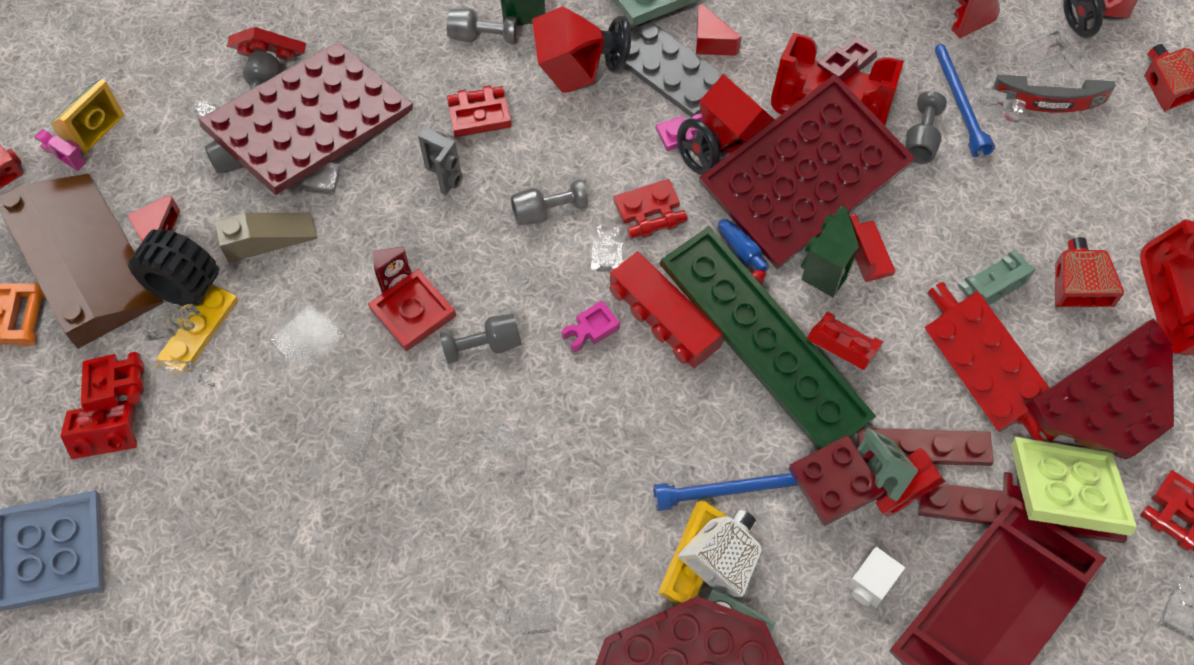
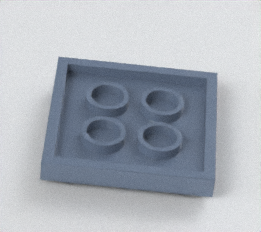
M96 490L0 509V611L104 591L100 494Z

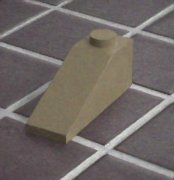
M241 213L214 221L219 246L228 263L318 239L311 213Z

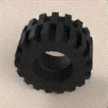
M165 229L151 230L128 263L129 271L145 289L169 303L183 307L198 306L219 274V267L216 265V261L205 249L193 240Z

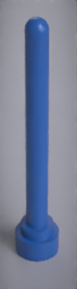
M939 44L935 47V53L970 133V142L968 143L970 152L973 157L979 156L978 151H983V155H989L995 149L993 140L990 135L981 130L945 45Z
M787 473L683 488H675L674 485L669 486L668 483L654 484L653 493L654 498L657 497V511L671 510V507L676 506L677 502L798 486L792 474Z

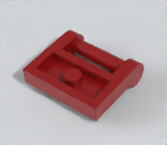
M827 311L823 318L811 329L807 340L865 370L877 355L884 341L876 337L872 339L836 320V316Z

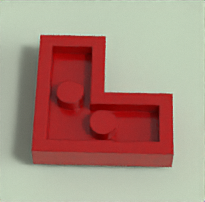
M252 27L228 36L227 47L236 49L238 54L248 57L255 51H270L276 53L277 58L293 60V57L305 54L306 43L258 27Z

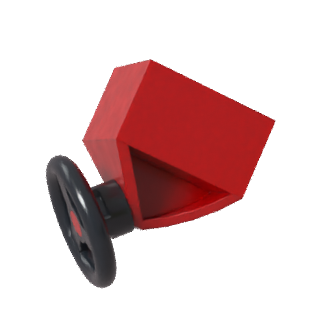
M1063 0V8L1066 20L1073 31L1081 37L1089 38L1095 36L1101 29L1103 15L1127 19L1130 17L1138 0ZM1072 5L1076 8L1078 22L1074 16ZM1094 18L1092 27L1087 29V20Z
M564 6L532 19L538 65L562 93L572 92L594 83L601 54H605L606 66L612 73L620 72L627 62L631 48V27L628 19L623 15L613 19L608 31L601 30L587 19ZM617 53H619V59L615 64L614 58L616 57Z
M723 73L700 100L703 122L692 118L683 121L679 126L677 132L678 149L686 165L695 173L703 175L719 162L720 153H732L775 119ZM689 128L698 130L696 138L693 140L686 139V132ZM688 150L698 156L702 166L694 161Z

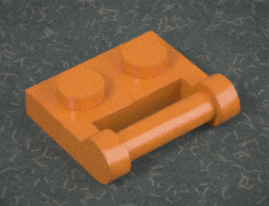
M0 283V344L35 345L37 335L34 332L42 299L46 298L39 284ZM28 297L21 330H14L21 298Z

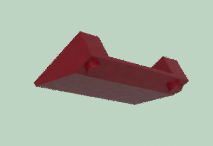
M1013 497L892 646L890 653L902 665H1031L1099 575L1106 557L1053 523L1029 520L1025 504Z

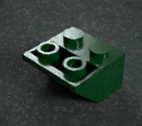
M842 205L835 215L829 214L821 226L823 232L820 236H813L805 249V252L808 254L801 264V268L804 269L801 280L834 298L849 276L859 247L847 208Z

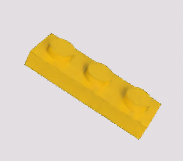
M211 285L200 304L193 307L157 356V360L182 374H186L238 302L237 296L215 285Z
M705 501L696 502L658 591L659 595L676 605L698 596L704 580L677 556L710 520L726 517L727 515Z

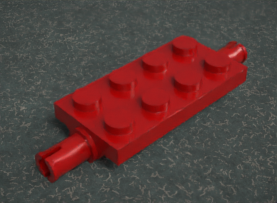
M940 282L936 285L942 294L941 297L932 287L927 294L932 298L942 312V315L924 328L997 431L1001 432L1009 426L1018 423V425L1023 424L1033 440L1045 442L1040 435V432H1043L1046 438L1052 442L1056 437L1044 433L1025 405L1050 387L981 294L976 291L958 303L946 287L945 282Z

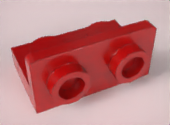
M125 400L119 401L117 406L85 413L83 408L66 411L60 437L70 458L77 459L136 448L137 440L132 431L136 412L135 405Z

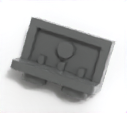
M424 127L418 135L425 169L437 174L440 191L442 194L447 195L451 188L455 189L458 187L462 179L456 142L449 139L442 132H434Z

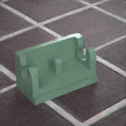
M1013 250L1008 253L1009 256H1005L1001 261L977 275L966 277L965 281L958 284V287L967 298L978 291L987 304L991 305L1027 284L1036 269L1029 265L1017 251Z
M867 428L865 431L866 437L857 450L862 458L870 450L875 454L868 464V467L876 476L875 484L878 488L883 486L888 492L889 498L898 501L917 474L918 469L894 441Z

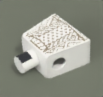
M739 510L734 519L728 516L714 518L699 531L677 557L711 588L715 587L732 598L742 597L762 551L761 545L749 534L756 523V519L750 513Z

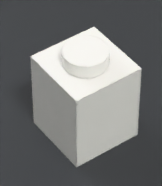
M875 547L850 581L848 588L852 590V596L859 603L865 606L871 604L877 608L905 567L878 547Z

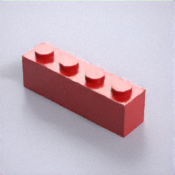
M638 251L610 272L609 289L612 295L618 301L624 299L631 306L630 310L633 316L640 322L645 320L652 327L651 331L655 338L661 343L666 341L673 348V354L682 364L688 363L695 369L722 346L723 334Z

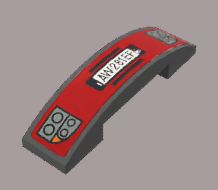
M998 74L991 89V95L1003 102L1028 110L1067 113L1083 111L1104 104L1108 101L1116 84L1115 81L1085 80L1081 89L1029 86L1027 76Z

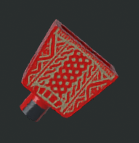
M1163 44L1154 46L1147 54L1152 63L1144 77L1163 111L1165 112L1193 101L1194 52L1189 48H1183L1169 53Z
M1083 237L1069 240L1067 243L1069 250L1063 251L1055 263V307H1115L1124 295V289L1109 253L1105 250H1089L1087 239Z

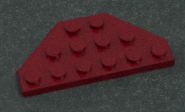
M1152 318L1025 405L1044 433L1055 437L1063 435L1074 439V443L1095 450L1102 448L1114 452L1116 457L1125 460L1129 459L1174 427L1173 352L1171 347L1173 344L1155 319Z
M695 596L606 637L595 665L785 664L764 621L700 596Z

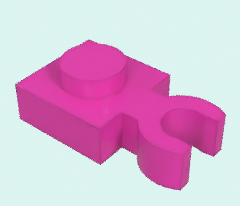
M696 114L692 117L703 122L702 114ZM683 116L656 124V131L666 151L678 148L677 132L681 123L685 121ZM689 128L686 132V139L693 140V135H696L698 130Z
M44 129L34 136L36 140L42 143L40 145L42 149L54 154L57 159L79 171L86 164L81 156L82 149L72 140L64 141L56 135H51Z
M601 300L577 315L576 322L578 325L566 326L561 331V336L563 340L570 336L578 338L571 343V350L576 352L582 349L585 340L590 339L595 345L620 329V322Z

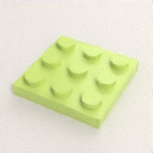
M1014 438L1011 450L1029 520L1129 536L1133 534L1137 525L1112 452L1026 438Z

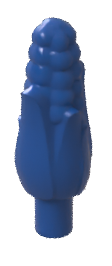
M728 219L720 220L718 222V229L742 264L747 267L753 266L756 270H764L766 272L769 265L761 257L762 251L758 244Z

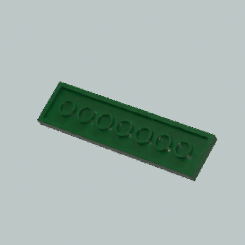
M710 226L661 259L660 266L689 300L723 334L722 338L818 450L846 436L851 438L875 419L876 415L813 343L807 340L806 335Z

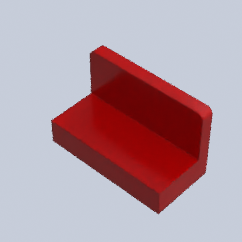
M856 214L849 215L859 245L855 260L864 281L869 282L893 276L895 268L874 220L859 223Z
M923 448L907 456L918 469V472L898 501L889 498L888 492L882 486L885 491L883 497L877 499L875 503L886 517L896 514L946 482Z

